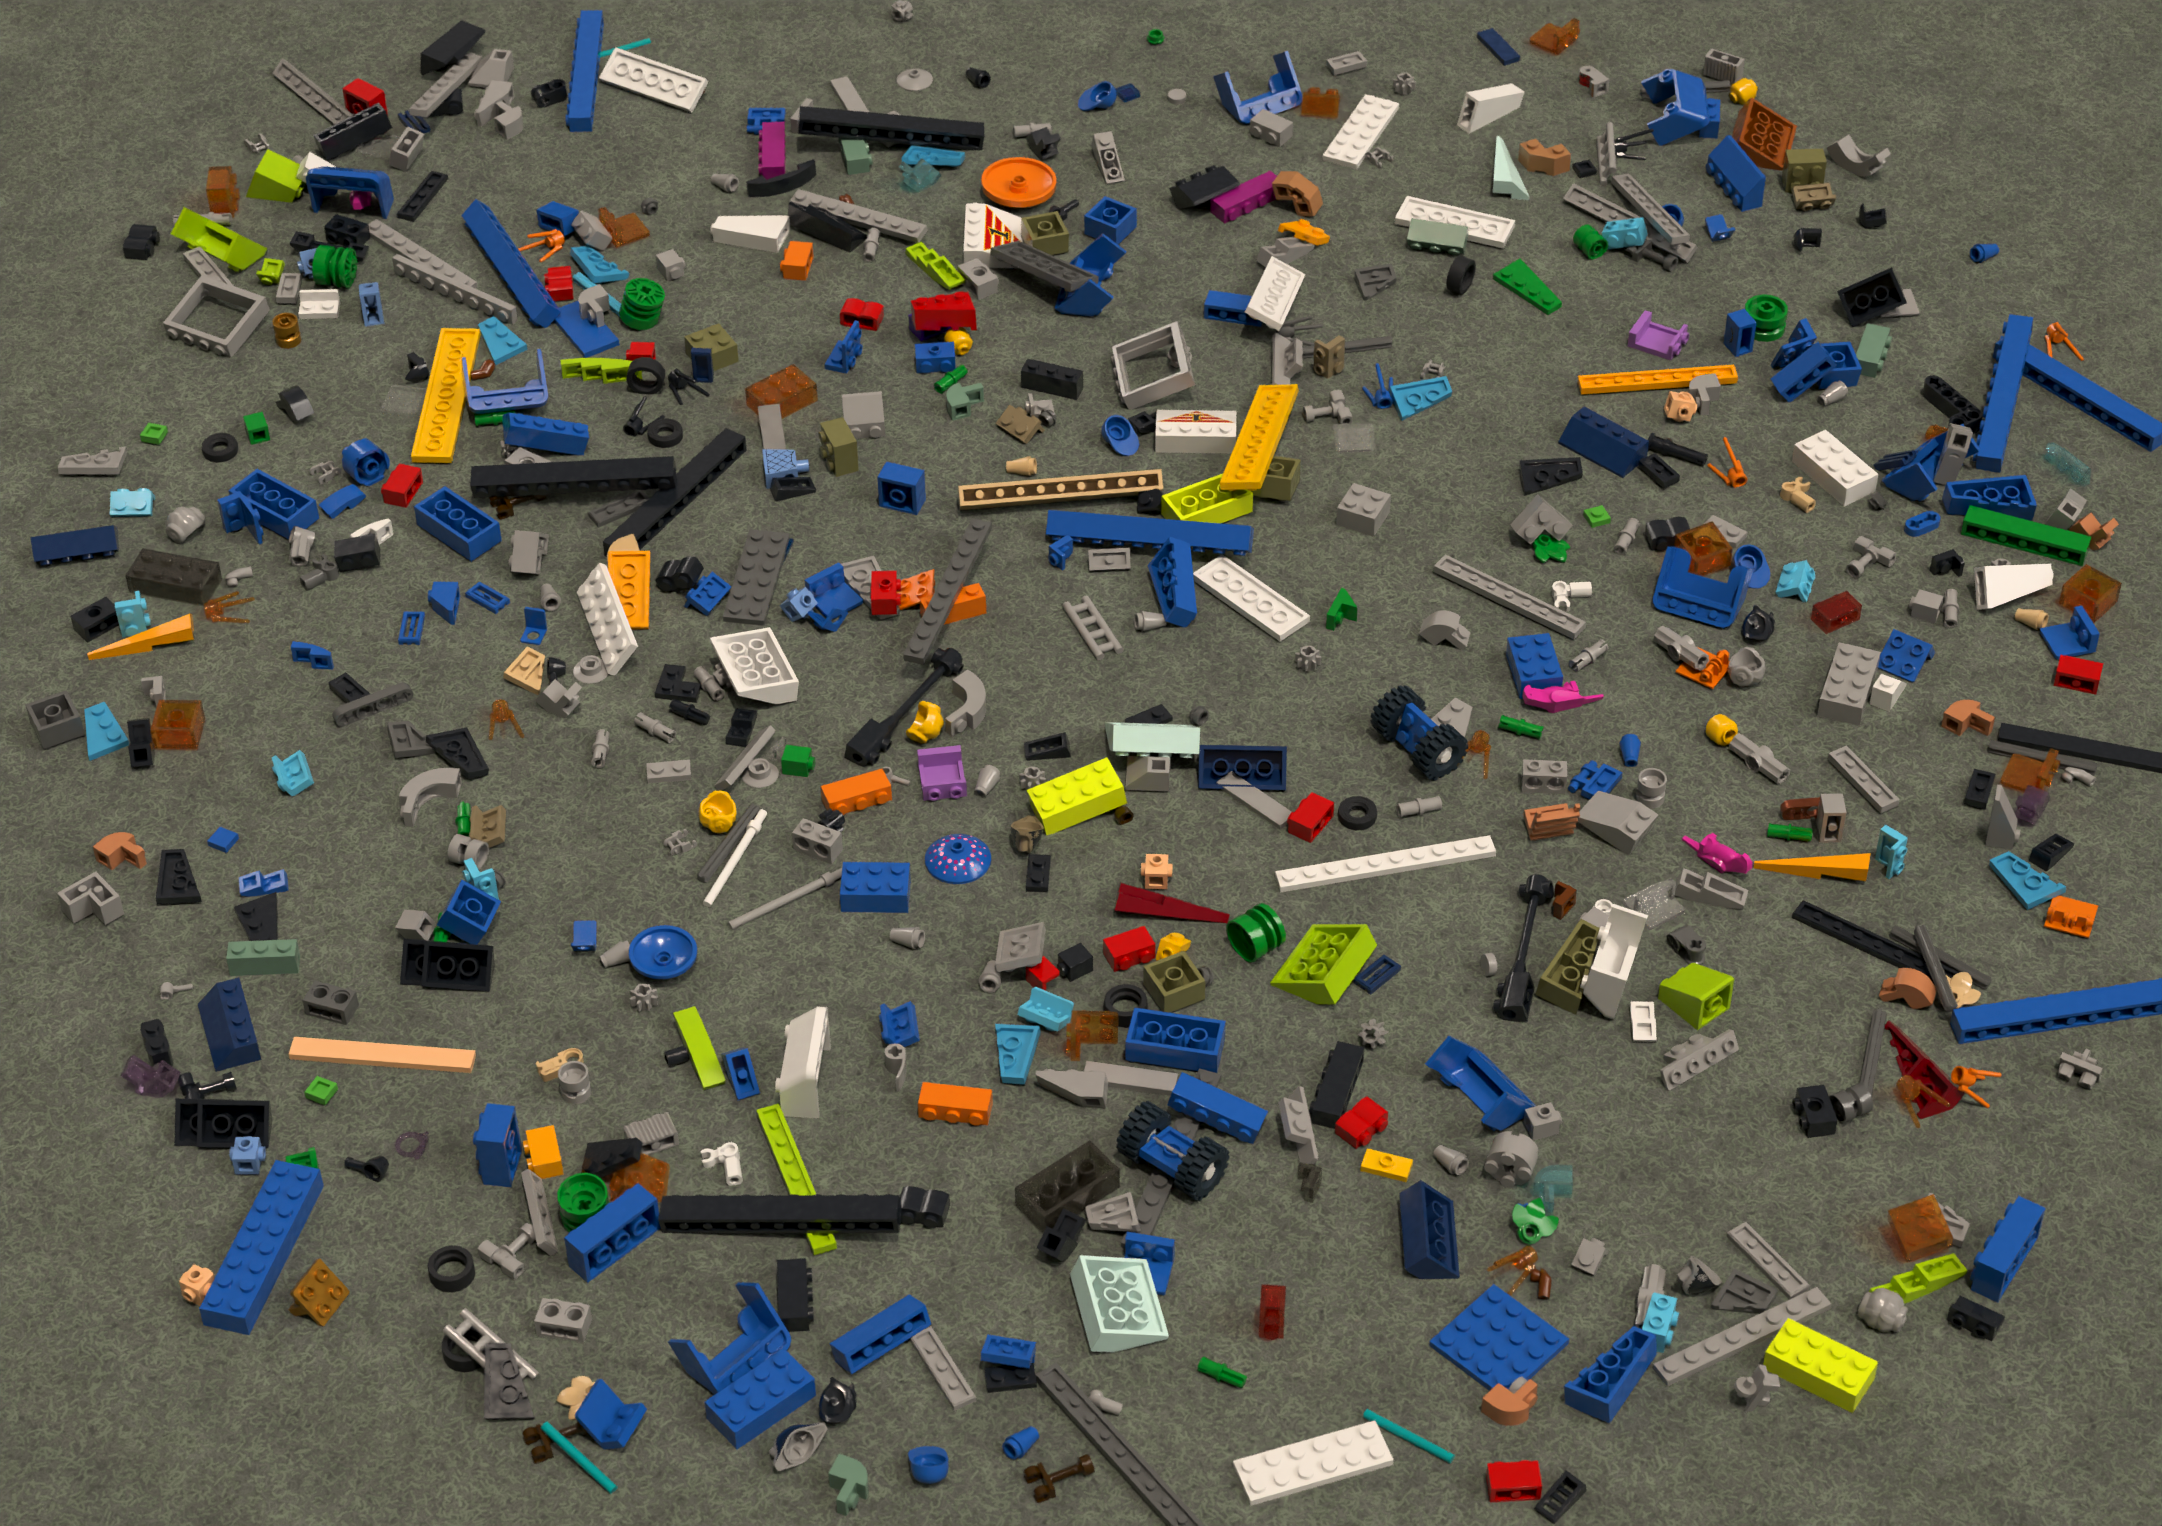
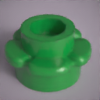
M1158 29L1149 31L1147 36L1149 43L1154 45L1162 43L1165 38L1163 32Z

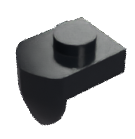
M1862 203L1859 210V221L1862 227H1881L1887 224L1886 208L1866 212L1865 205Z
M1822 228L1798 229L1794 234V242L1797 248L1802 251L1803 247H1820Z
M414 352L408 354L410 371L406 375L405 380L417 382L429 377V370L425 360Z
M1157 488L1138 492V512L1161 511V496L1165 494Z

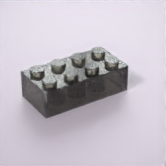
M143 548L125 575L129 593L135 594V591H140V595L204 607L207 606L223 580L219 562Z
M1089 1140L1016 1186L1015 1206L1044 1233L1046 1227L1054 1228L1063 1208L1077 1215L1085 1210V1206L1098 1202L1120 1187V1169Z

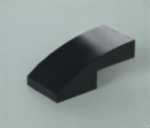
M1143 411L1128 418V421L1139 432H1155L1157 412L1149 415Z
M736 708L731 718V727L725 737L727 745L742 747L748 745L757 718L756 710Z

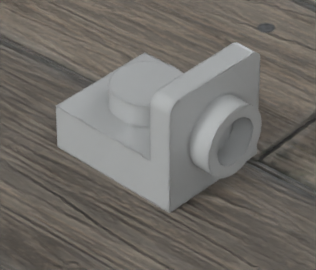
M1032 393L1028 394V401H1025V411L1030 413V418L1032 415L1038 418L1043 409L1054 412L1052 399L1034 401Z
M163 677L142 678L141 684L144 695H150L151 701H155L157 708H166V688Z

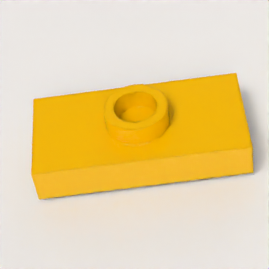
M1367 1149L1360 1171L1407 1182L1413 1160Z

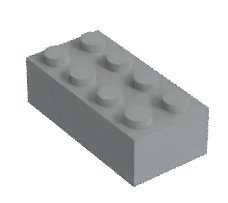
M1839 642L1820 697L1817 716L1860 726L1878 670L1881 652Z

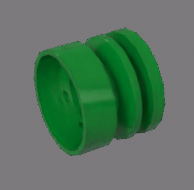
M319 245L315 251L312 265L315 284L324 286L334 284L336 287L350 288L355 280L357 271L355 250L339 247L336 250L333 246Z
M636 278L630 280L624 290L619 310L620 319L634 329L648 330L653 328L658 323L665 298L664 289L650 279Z
M1259 903L1252 909H1248L1245 914L1235 917L1226 925L1227 937L1232 948L1249 963L1257 961L1265 956L1267 952L1275 950L1276 947L1283 945L1286 941V932L1279 916L1271 907L1264 903Z
M578 1173L568 1177L561 1183L557 1191L561 1222L568 1232L577 1229L589 1217L596 1215L610 1203L607 1186L604 1181L590 1173Z

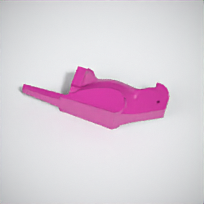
M351 191L349 198L353 209H363L366 206H371L372 192Z
M1575 681L1566 682L1563 687L1551 686L1544 689L1531 688L1530 685H1527L1522 695L1525 704L1546 709L1549 713L1581 707L1584 704L1601 700L1604 697L1603 694L1584 697L1579 695V689Z
M1714 833L1708 834L1700 843L1687 836L1682 838V841L1699 853L1697 854L1699 858L1720 873L1738 872L1746 874L1752 869L1753 862L1746 853L1743 855L1738 854L1732 848L1720 844L1716 839L1717 835Z

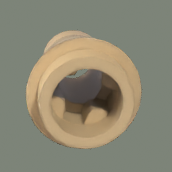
M1028 456L1007 461V473L1026 476L1036 474V458Z
M2018 608L2015 614L2016 621H2020L2036 630L2046 627L2049 618L2048 613H2045L2044 610Z

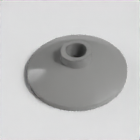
M908 69L897 76V84L909 91L926 89L933 82L932 75L923 69Z

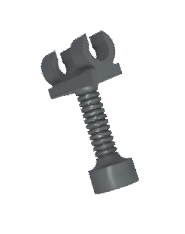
M1647 238L1643 245L1630 246L1626 249V251H1629L1625 255L1626 258L1638 262L1646 256L1662 263L1663 268L1670 272L1676 268L1678 258L1673 255L1665 257L1651 251L1652 240Z

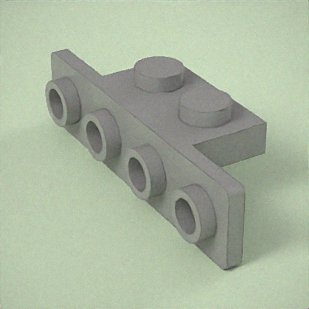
M1276 332L1273 334L1272 385L1290 384V379L1302 370L1303 351L1301 340L1296 338L1291 343L1290 340Z
M1729 1029L1713 1039L1696 1034L1683 1044L1672 1047L1671 1051L1663 1055L1665 1062L1669 1065L1660 1070L1665 1089L1671 1090L1738 1051L1739 1047L1734 1031Z
M1298 1086L1288 1098L1283 1097L1280 1100L1279 1108L1285 1137L1287 1140L1296 1142L1301 1170L1307 1172L1317 1162L1318 1152L1304 1088Z

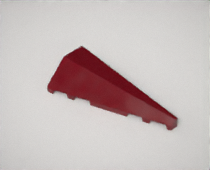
M1123 882L1119 883L1114 905L1115 911L1228 923L1230 916L1228 913L1195 905L1191 902L1148 891L1140 887L1130 886Z
M1888 1020L1885 1024V1029L1890 1030L1893 1037L1890 1040L1891 1046L1896 1047L1899 1053L1896 1056V1060L1905 1084L1911 1085L1914 1093L1911 1096V1100L1913 1103H1917L1920 1109L1917 1116L1924 1119L1953 1109L1965 1095V1092L1959 1091L1958 1085L1954 1084L1951 1078L1895 1023Z

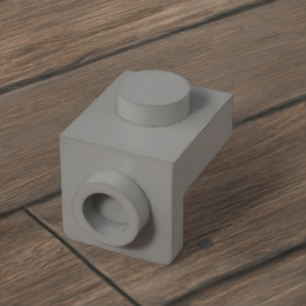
M1583 1238L1571 1265L1595 1276L1604 1255L1607 1256L1609 1251L1604 1247L1605 1243L1595 1238H1591L1590 1241Z

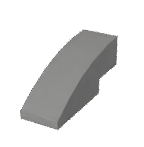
M1295 237L1276 239L1274 246L1261 247L1256 261L1266 267L1270 258L1274 257L1285 264H1289L1314 249L1315 245Z
M1683 868L1676 878L1672 894L1689 901L1724 908L1743 909L1748 890L1709 872L1703 877Z

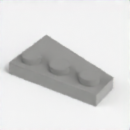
M126 446L119 447V451L110 453L107 449L91 456L88 453L63 456L58 465L59 474H86L89 476L95 474H106L109 476L119 474L126 458Z

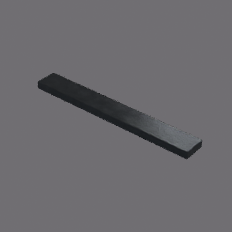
M2001 723L1998 737L1999 742L2162 773L2161 752Z
M1804 900L1792 913L1793 919L1895 967L1918 970L1928 976L1933 982L1923 955ZM1942 965L1945 975L1950 978L1959 973Z

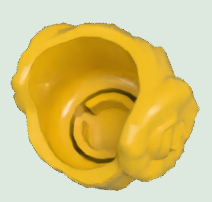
M920 701L915 721L906 730L907 737L922 744L927 743L928 739L936 738L944 725L943 717L940 714L941 708L931 702Z
M715 790L700 803V823L712 832H727L736 820V805L726 791Z

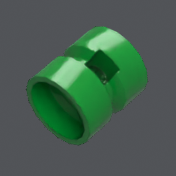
M1583 225L1574 233V244L1591 260L1603 256L1607 251V240L1591 225Z

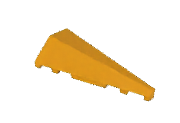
M187 614L87 653L88 659L93 660L153 651L152 646L194 640L192 614Z
M1871 853L1754 861L1753 868L1820 879L1821 874L1866 881Z

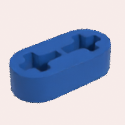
M1927 511L1909 518L1905 522L1904 531L1912 537L1933 531L1939 527L1940 515L1934 511Z

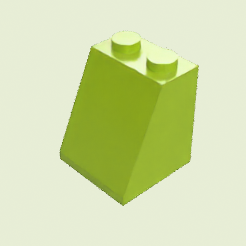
M267 149L253 175L246 197L292 203L295 197H300L303 191L301 186L305 187L307 184L296 177L300 164Z
M1692 962L1685 968H1680L1669 979L1666 978L1660 983L1658 999L1698 1031L1730 1009L1734 978Z

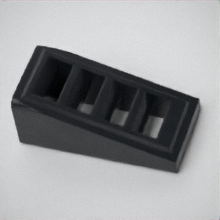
M811 477L772 478L770 491L775 501H782L815 493L816 488Z
M1066 732L1024 742L1027 761L1071 757L1070 742Z
M2055 833L2032 848L2029 862L2044 871H2048L2073 848L2074 843Z
M1565 1470L1536 1504L1534 1510L1555 1524L1587 1491L1586 1484ZM1567 1485L1574 1491L1571 1493L1564 1486ZM1560 1491L1568 1498L1565 1500L1557 1493ZM1555 1498L1562 1504L1561 1507L1553 1503L1551 1499ZM1546 1504L1556 1511L1554 1515L1544 1508Z

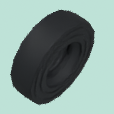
M664 418L656 420L648 427V440L652 445L659 448L676 446L683 439V428L674 419ZM663 430H669L673 432L671 435L668 436L658 435V433Z
M216 433L203 441L202 453L205 459L210 462H226L234 458L238 453V442L231 434ZM217 445L228 446L220 451L213 450Z
M1352 796L1340 803L1338 819L1348 829L1355 831L1365 830L1375 824L1377 807L1373 801L1366 797ZM1353 809H1361L1365 811L1366 815L1363 817H1353L1349 812Z

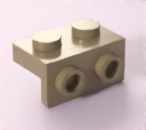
M1830 183L1794 186L1792 188L1796 210L1809 211L1817 207L1827 209L1833 206L1836 200V195H1832Z
M1339 335L1327 344L1320 340L1314 342L1313 370L1318 375L1329 379L1334 374L1340 373L1343 370L1345 338Z
M1009 405L995 423L998 427L1025 444L1031 440L1037 430L1041 433L1045 431L1040 425L1042 422L1033 415L1030 418L1027 416L1028 413L1019 406L1014 408Z
M500 805L482 812L477 806H473L470 816L471 829L469 837L472 840L477 839L487 842L489 848L505 842L506 809Z

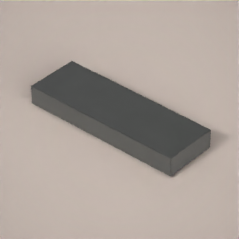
M638 490L588 512V516L599 528L636 512L650 498L643 490Z

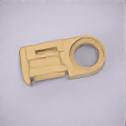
M570 1048L557 1053L558 1056L539 1063L537 1061L536 1067L540 1077L544 1082L557 1078L558 1070L563 1064L567 1063V1059L570 1057H577L579 1062L584 1063L582 1052L579 1049Z

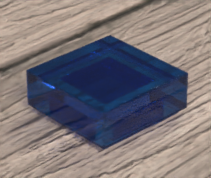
M1131 83L1116 88L1117 96L1124 103L1140 97V91Z

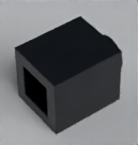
M1079 943L1058 953L1057 969L1060 971L1061 976H1066L1072 982L1093 971V956L1082 943Z

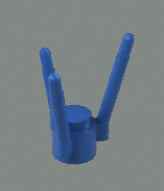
M1376 363L1380 389L1376 391L1375 398L1365 386L1362 389L1372 401L1373 406H1377L1379 409L1389 408L1394 402L1390 392L1385 389L1380 366ZM1392 377L1389 378V389L1390 386H1393Z

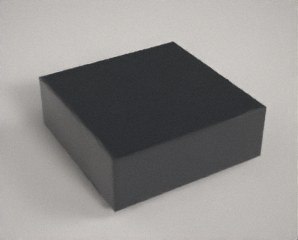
M1590 160L1572 163V169L1579 178L1597 175V169Z

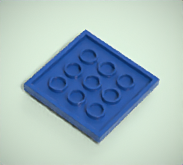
M1493 1284L1432 1338L1429 1346L1489 1391L1498 1383L1509 1390L1517 1378L1522 1376L1526 1380L1531 1379L1569 1344V1338Z

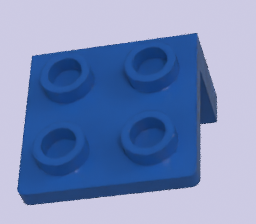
M1806 318L1799 320L1788 339L1789 343L1781 346L1771 363L1772 368L1787 366L1814 344L1817 336Z
M854 321L843 341L838 340L825 363L826 370L847 374L849 369L854 367L856 357L861 355L863 345L860 344L862 330L859 329V321Z
M238 491L217 500L223 529L226 533L237 531L246 526L258 544L263 543L261 536L264 533L258 522L261 518L257 509L253 510L248 497L245 498Z
M840 563L805 579V587L818 602L815 607L826 618L833 607L848 612L863 604V599L845 583L844 567ZM836 614L832 619L840 616V614Z
M2083 606L2074 607L2070 623L2040 629L2041 636L2056 659H2060V655L2073 657L2096 652L2100 633Z
M1893 629L1880 655L1878 668L1910 682H1915L1926 659H1932L1935 650L1933 645Z
M1127 1232L1124 1258L1147 1259L1156 1293L1158 1295H1165L1175 1259V1239Z
M597 1379L575 1413V1418L603 1449L623 1448L647 1408L642 1403L625 1405L602 1379Z

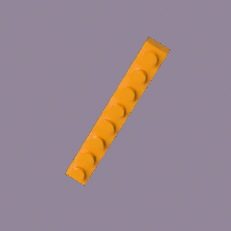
M1734 365L1581 375L1578 376L1577 382L1581 394L1689 387L1693 378L1715 373L1720 385L1735 384L1738 382V375Z

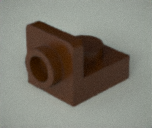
M1560 881L1555 884V899L1552 906L1554 907L1553 916L1562 920L1575 906L1577 890Z

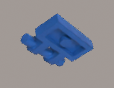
M749 108L747 133L759 135V130H762V122H785L786 109Z
M1591 760L1588 764H1584L1580 769V773L1571 779L1568 790L1574 793L1577 789H1581V796L1591 799L1597 791L1610 793L1622 779L1623 772L1606 764L1597 768V763Z

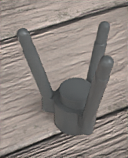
M1312 316L1302 317L1291 321H1284L1279 334L1293 342L1295 339L1291 338V336H1295L1296 330L1322 328L1323 325L1294 326L1293 324L1313 318ZM1301 340L1302 345H1314L1312 342Z

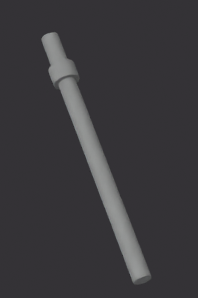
M842 868L832 873H824L820 875L819 879L729 921L728 926L733 930L823 886L828 887L834 884V881L842 877Z

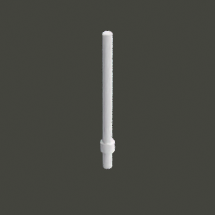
M760 809L754 820L749 822L745 835L703 901L704 906L711 907L752 838L761 830V824L767 816L765 810Z

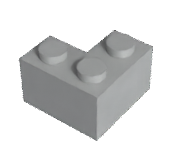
M1538 494L1510 524L1514 531L1529 544H1532L1544 529L1560 541L1573 526L1563 514Z
M515 530L511 537V547H513V555H510L509 558L511 571L540 574L542 554L547 555L549 534Z
M97 872L57 893L63 913L73 923L94 913L106 925L124 915L120 896Z

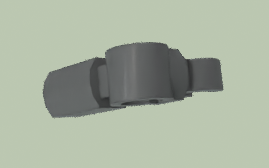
M321 555L322 561L312 559L316 570L300 577L301 585L306 591L325 583V580L333 581L339 577L337 564L329 561L326 555Z

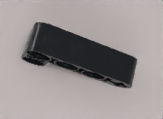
M1935 375L1927 376L1922 395L1949 418L1948 428L1950 423L1956 425L1964 424L1965 427H1969L1972 430L1973 434L1979 432L1983 416L1982 411L1942 378Z

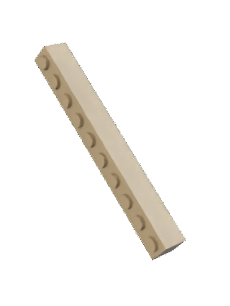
M1161 469L958 486L959 509L967 510L1138 495V492L1156 488L1163 491Z

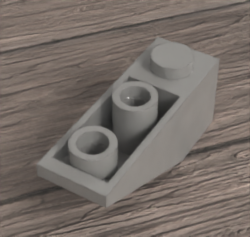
M492 80L489 87H486L485 95L480 99V105L478 109H475L474 113L478 127H482L497 116L496 103L503 101L508 106L511 105L515 97L513 82Z
M1112 131L1094 134L1091 145L1095 160L1106 185L1124 182Z
M1950 423L1933 482L1946 485V482L1956 481L1973 435L1969 427Z
M2070 488L2045 524L2067 530L2080 514L2087 500Z
M1052 1069L1036 1071V1078L1040 1086L1082 1107L1106 1108L1109 1083L1105 1072L1099 1070L1083 1072L1074 1069L1067 1071H1055Z

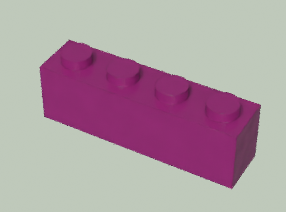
M762 122V130H759V175H763L767 180L785 174V122Z
M1268 171L1211 198L1210 213L1225 224L1239 216L1250 213L1258 207L1266 205L1276 199L1272 182L1277 176L1273 172Z

